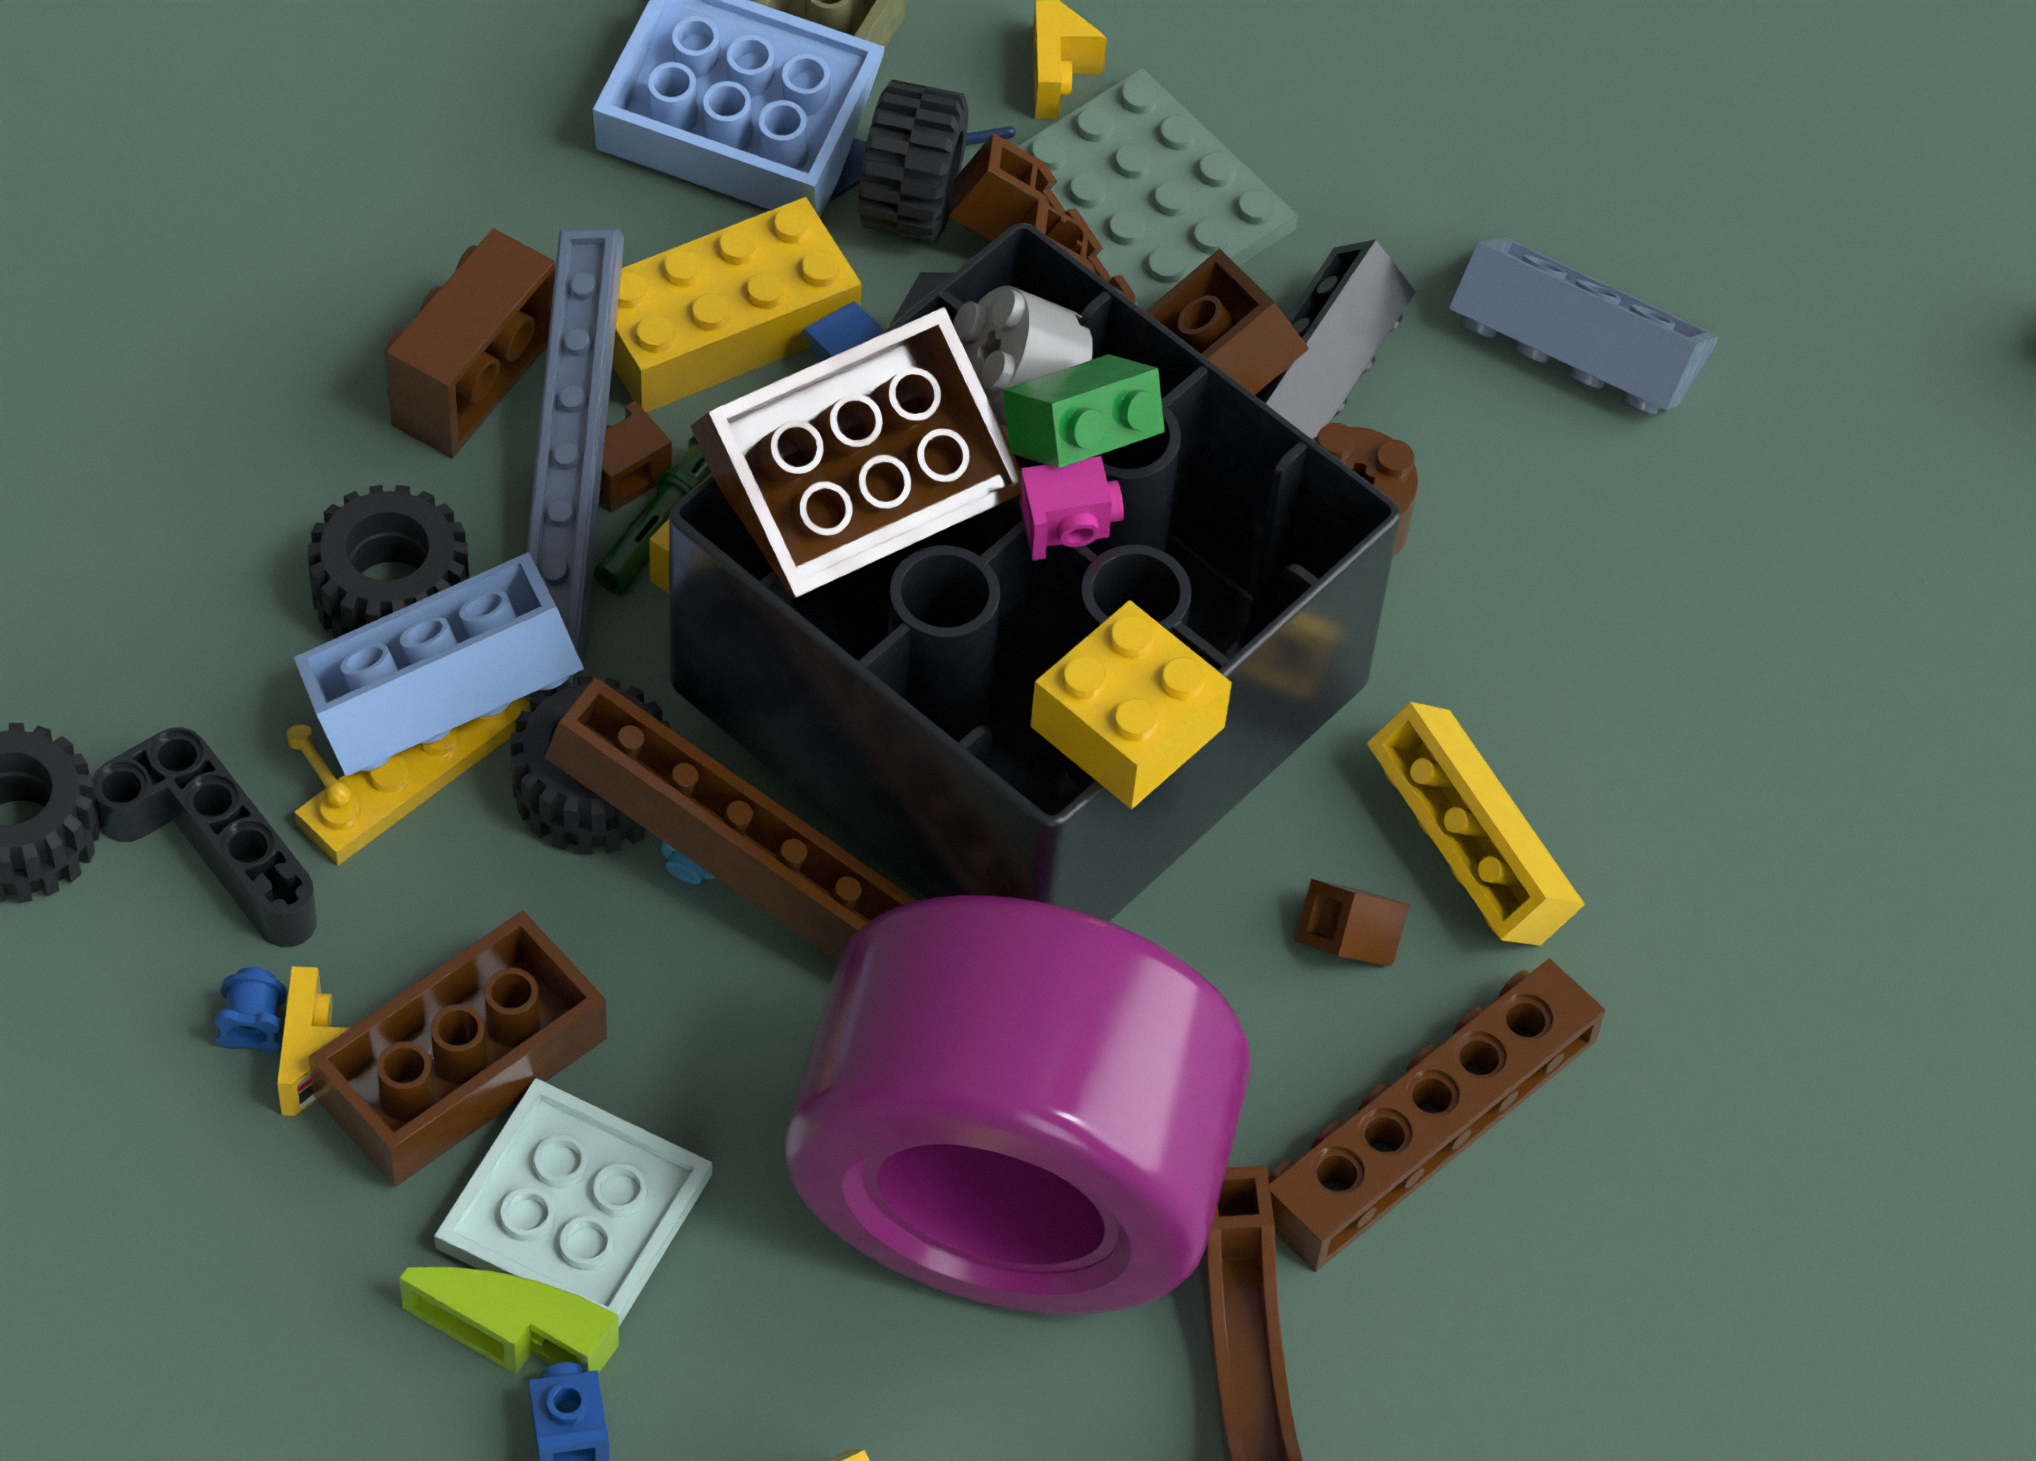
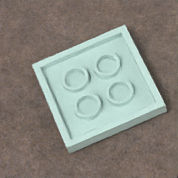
M535 1078L434 1235L435 1248L479 1270L495 1271L536 1280L579 1295L617 1314L620 1326L711 1178L712 1162Z

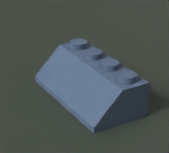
M1507 237L1477 243L1449 306V309L1464 315L1461 322L1464 327L1490 338H1494L1497 331L1518 341L1515 350L1543 363H1548L1550 357L1572 366L1569 375L1576 380L1599 389L1603 388L1605 382L1626 391L1623 399L1625 402L1651 414H1657L1659 408L1667 411L1680 404L1719 338L1714 333Z

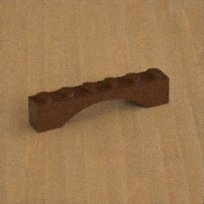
M1267 1165L1227 1167L1209 1239L1200 1260L1224 1460L1303 1461L1292 1415L1284 1361L1277 1285L1275 1224Z

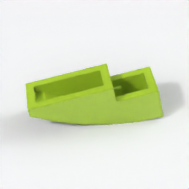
M407 1267L399 1278L402 1309L517 1375L531 1354L550 1365L572 1362L581 1365L583 1372L598 1370L599 1374L619 1346V1321L617 1314L579 1295L536 1280L495 1271L456 1267Z

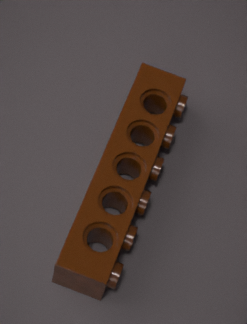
M1550 958L1531 973L1526 969L1517 972L1504 985L1498 1000L1485 1010L1480 1006L1470 1010L1458 1022L1451 1038L1438 1048L1434 1044L1423 1048L1411 1060L1404 1076L1391 1086L1387 1082L1377 1085L1364 1098L1359 1106V1112L1344 1124L1339 1120L1330 1123L1315 1138L1311 1151L1296 1163L1292 1159L1285 1160L1270 1173L1268 1179L1275 1233L1312 1270L1317 1272L1597 1041L1605 1009ZM1511 1029H1524L1534 1036H1518ZM1476 1066L1482 1068L1488 1074L1475 1075L1468 1072L1464 1067ZM1430 1104L1439 1108L1442 1112L1435 1114L1427 1113L1416 1105ZM1373 1142L1386 1143L1393 1147L1395 1151L1380 1152L1369 1144ZM1337 1181L1346 1186L1347 1190L1332 1191L1325 1188L1321 1182Z

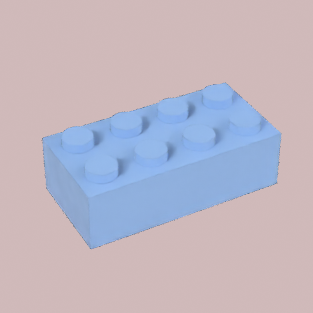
M529 552L294 657L316 715L345 776L359 770L376 769L384 765L393 755L419 743L428 744L436 742L445 737L451 729L477 717L496 715L506 709L510 702L537 690L556 688L563 684L570 675L584 669L559 611Z

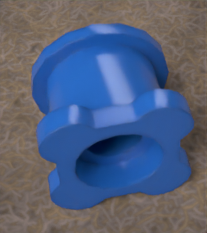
M256 967L240 969L236 974L225 978L220 990L223 998L226 999L225 1008L216 1012L214 1018V1026L219 1028L216 1032L215 1042L227 1049L243 1047L254 1048L264 1052L278 1051L281 1048L282 1036L277 1034L281 1026V1020L277 1015L279 1006L283 1005L287 998L288 991L285 985L278 981L270 971Z

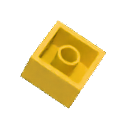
M1129 600L1035 681L1031 727L1132 810L1225 727L1232 682Z

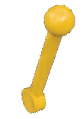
M303 724L290 727L286 732L288 745L292 749L303 752L327 788L325 794L327 801L335 807L347 804L351 799L350 787L336 780L313 746L312 729Z

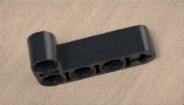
M172 727L163 730L106 762L96 771L92 782L101 832L109 839L118 842H133L174 821L258 932L270 944L279 947H295L304 943L313 935L317 927V914L313 882L309 874L203 738L195 731L184 727ZM179 766L189 767L183 771H170V769ZM122 798L133 799L132 801H129L127 803H114L116 800ZM213 811L224 812V814L216 817L204 816ZM246 857L260 858L251 863L240 862L241 859ZM277 890L278 900L274 901L273 892Z

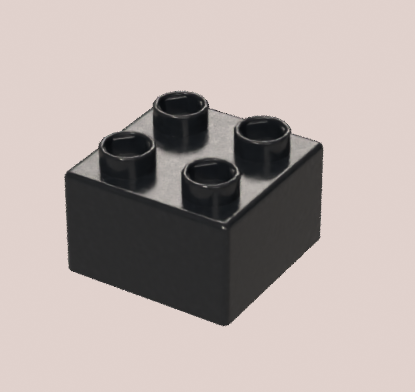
M1019 223L1005 230L880 335L945 307L953 324L959 309L966 302L972 301L978 304L992 290L1002 286H1012L1078 313L1082 317L1077 319L1079 325L1090 330L1092 337V360L1109 354L1158 368L1165 432L1094 456H1101L1107 482L1117 480L1123 500L1124 519L1122 521L1110 522V532L1107 538L1096 539L1087 545L1079 547H1069L1063 544L1046 547V559L1032 561L1019 505L1020 495L792 599L718 487L713 474H710L675 503L669 515L670 680L673 688L680 696L925 899L963 895L1013 897L1066 907L1110 922L1364 688L1369 680L1401 513L1394 501L1049 237L1030 224ZM1014 455L1020 469L1046 465ZM1129 600L1232 682L1225 727L1132 810L1031 727L1035 681Z

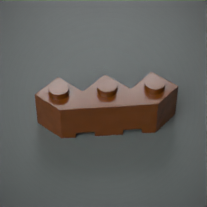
M993 133L955 177L949 217L958 221L966 230L981 234L991 241L1015 224H1030L1135 303L1136 295L1123 276L1119 275L1111 278L1098 259L1097 255L1103 247L1077 209L1065 211L1051 189L1057 183V180L1046 164Z

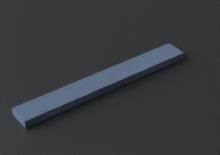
M619 228L559 230L526 553H530L559 611L582 666L624 248V236ZM582 670L569 676L565 681L568 687L578 685V677H582ZM552 689L537 690L526 696H536L539 693L551 696Z

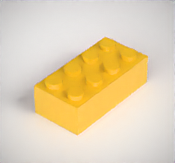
M803 197L621 268L612 366L633 401H636L647 413L810 348L801 331L853 301L861 307L862 283L808 199Z

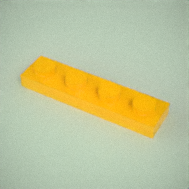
M521 697L510 702L506 709L496 715L477 717L451 729L445 737L436 742L428 744L419 743L393 755L388 762L376 769L359 770L348 776L343 775L337 781H341L350 787L351 799L349 802L340 807L331 805L326 799V789H324L294 811L296 826L339 866L511 738V734L516 732L515 721L521 711L530 712V702L525 697Z

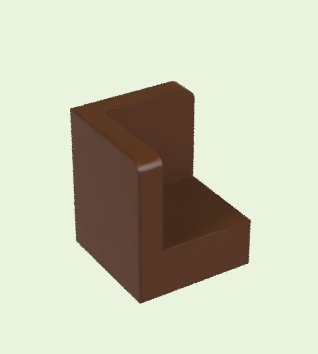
M1311 879L1295 942L1336 956L1391 966L1395 960L1409 904L1366 890Z

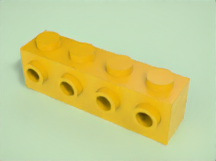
M1409 702L1366 743L1383 767L1388 780L1401 793L1416 815L1420 827L1433 840L1450 865L1455 878L1466 888L1483 913L1487 925L1500 940L1541 946L1585 905L1450 710Z

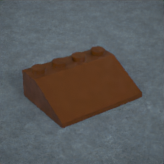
M945 307L711 410L690 426L718 487L792 599L1020 495L1021 469L1014 454L1010 453L1009 443Z

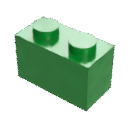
M1109 354L1003 389L1010 453L1056 468H1062L1165 432L1158 368Z

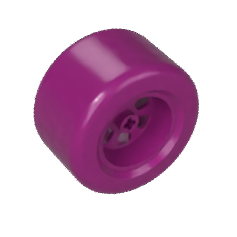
M963 895L914 901L895 907L863 926L848 941L839 957L788 1117L784 1134V1160L791 1181L800 1198L825 1226L863 1255L923 1285L983 1304L1044 1314H1096L1138 1307L1155 1301L1178 1287L1190 1277L1203 1256L1250 1081L1251 1054L1249 1042L1239 1018L1230 1004L1206 978L1158 944L1112 922L1066 907L1013 897Z

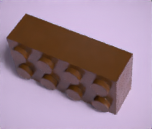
M522 910L309 1056L313 1096L395 1188L522 1099L535 1078L546 1082L606 1040V999Z

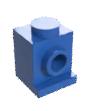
M562 1362L546 1367L541 1373L542 1378L529 1380L530 1408L538 1461H609V1438L605 1423L598 1370L583 1372L581 1365L577 1363ZM576 1410V1411L571 1412V1413H563V1412H565V1411Z

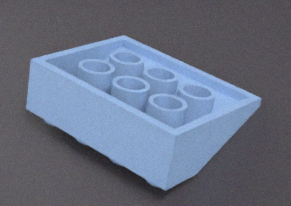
M649 0L592 109L596 149L769 210L806 197L820 218L841 176L884 55V46L750 0Z

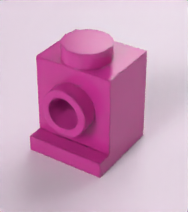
M1101 456L1088 458L1062 468H1056L1047 464L1021 468L1019 505L1032 561L1046 559V547L1063 544L1069 547H1079L1087 545L1096 539L1107 538L1110 532V522L1122 521L1124 519L1123 500L1117 480L1107 482Z

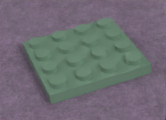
M1143 68L1017 146L1046 164L1057 180V183L1051 189L1065 211L1077 209L1103 247L1097 255L1098 259L1111 278L1113 276H1123L1136 295L1135 304L1144 311L1150 308L1219 248L1239 267L1296 230L1298 214Z

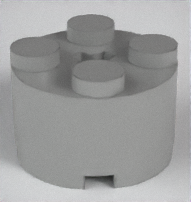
M1002 286L992 290L978 304L972 301L966 302L959 309L953 323L999 424L1007 426L1003 389L1092 360V337L1090 330L1079 325L1077 319L1082 317L1078 313L1012 286Z

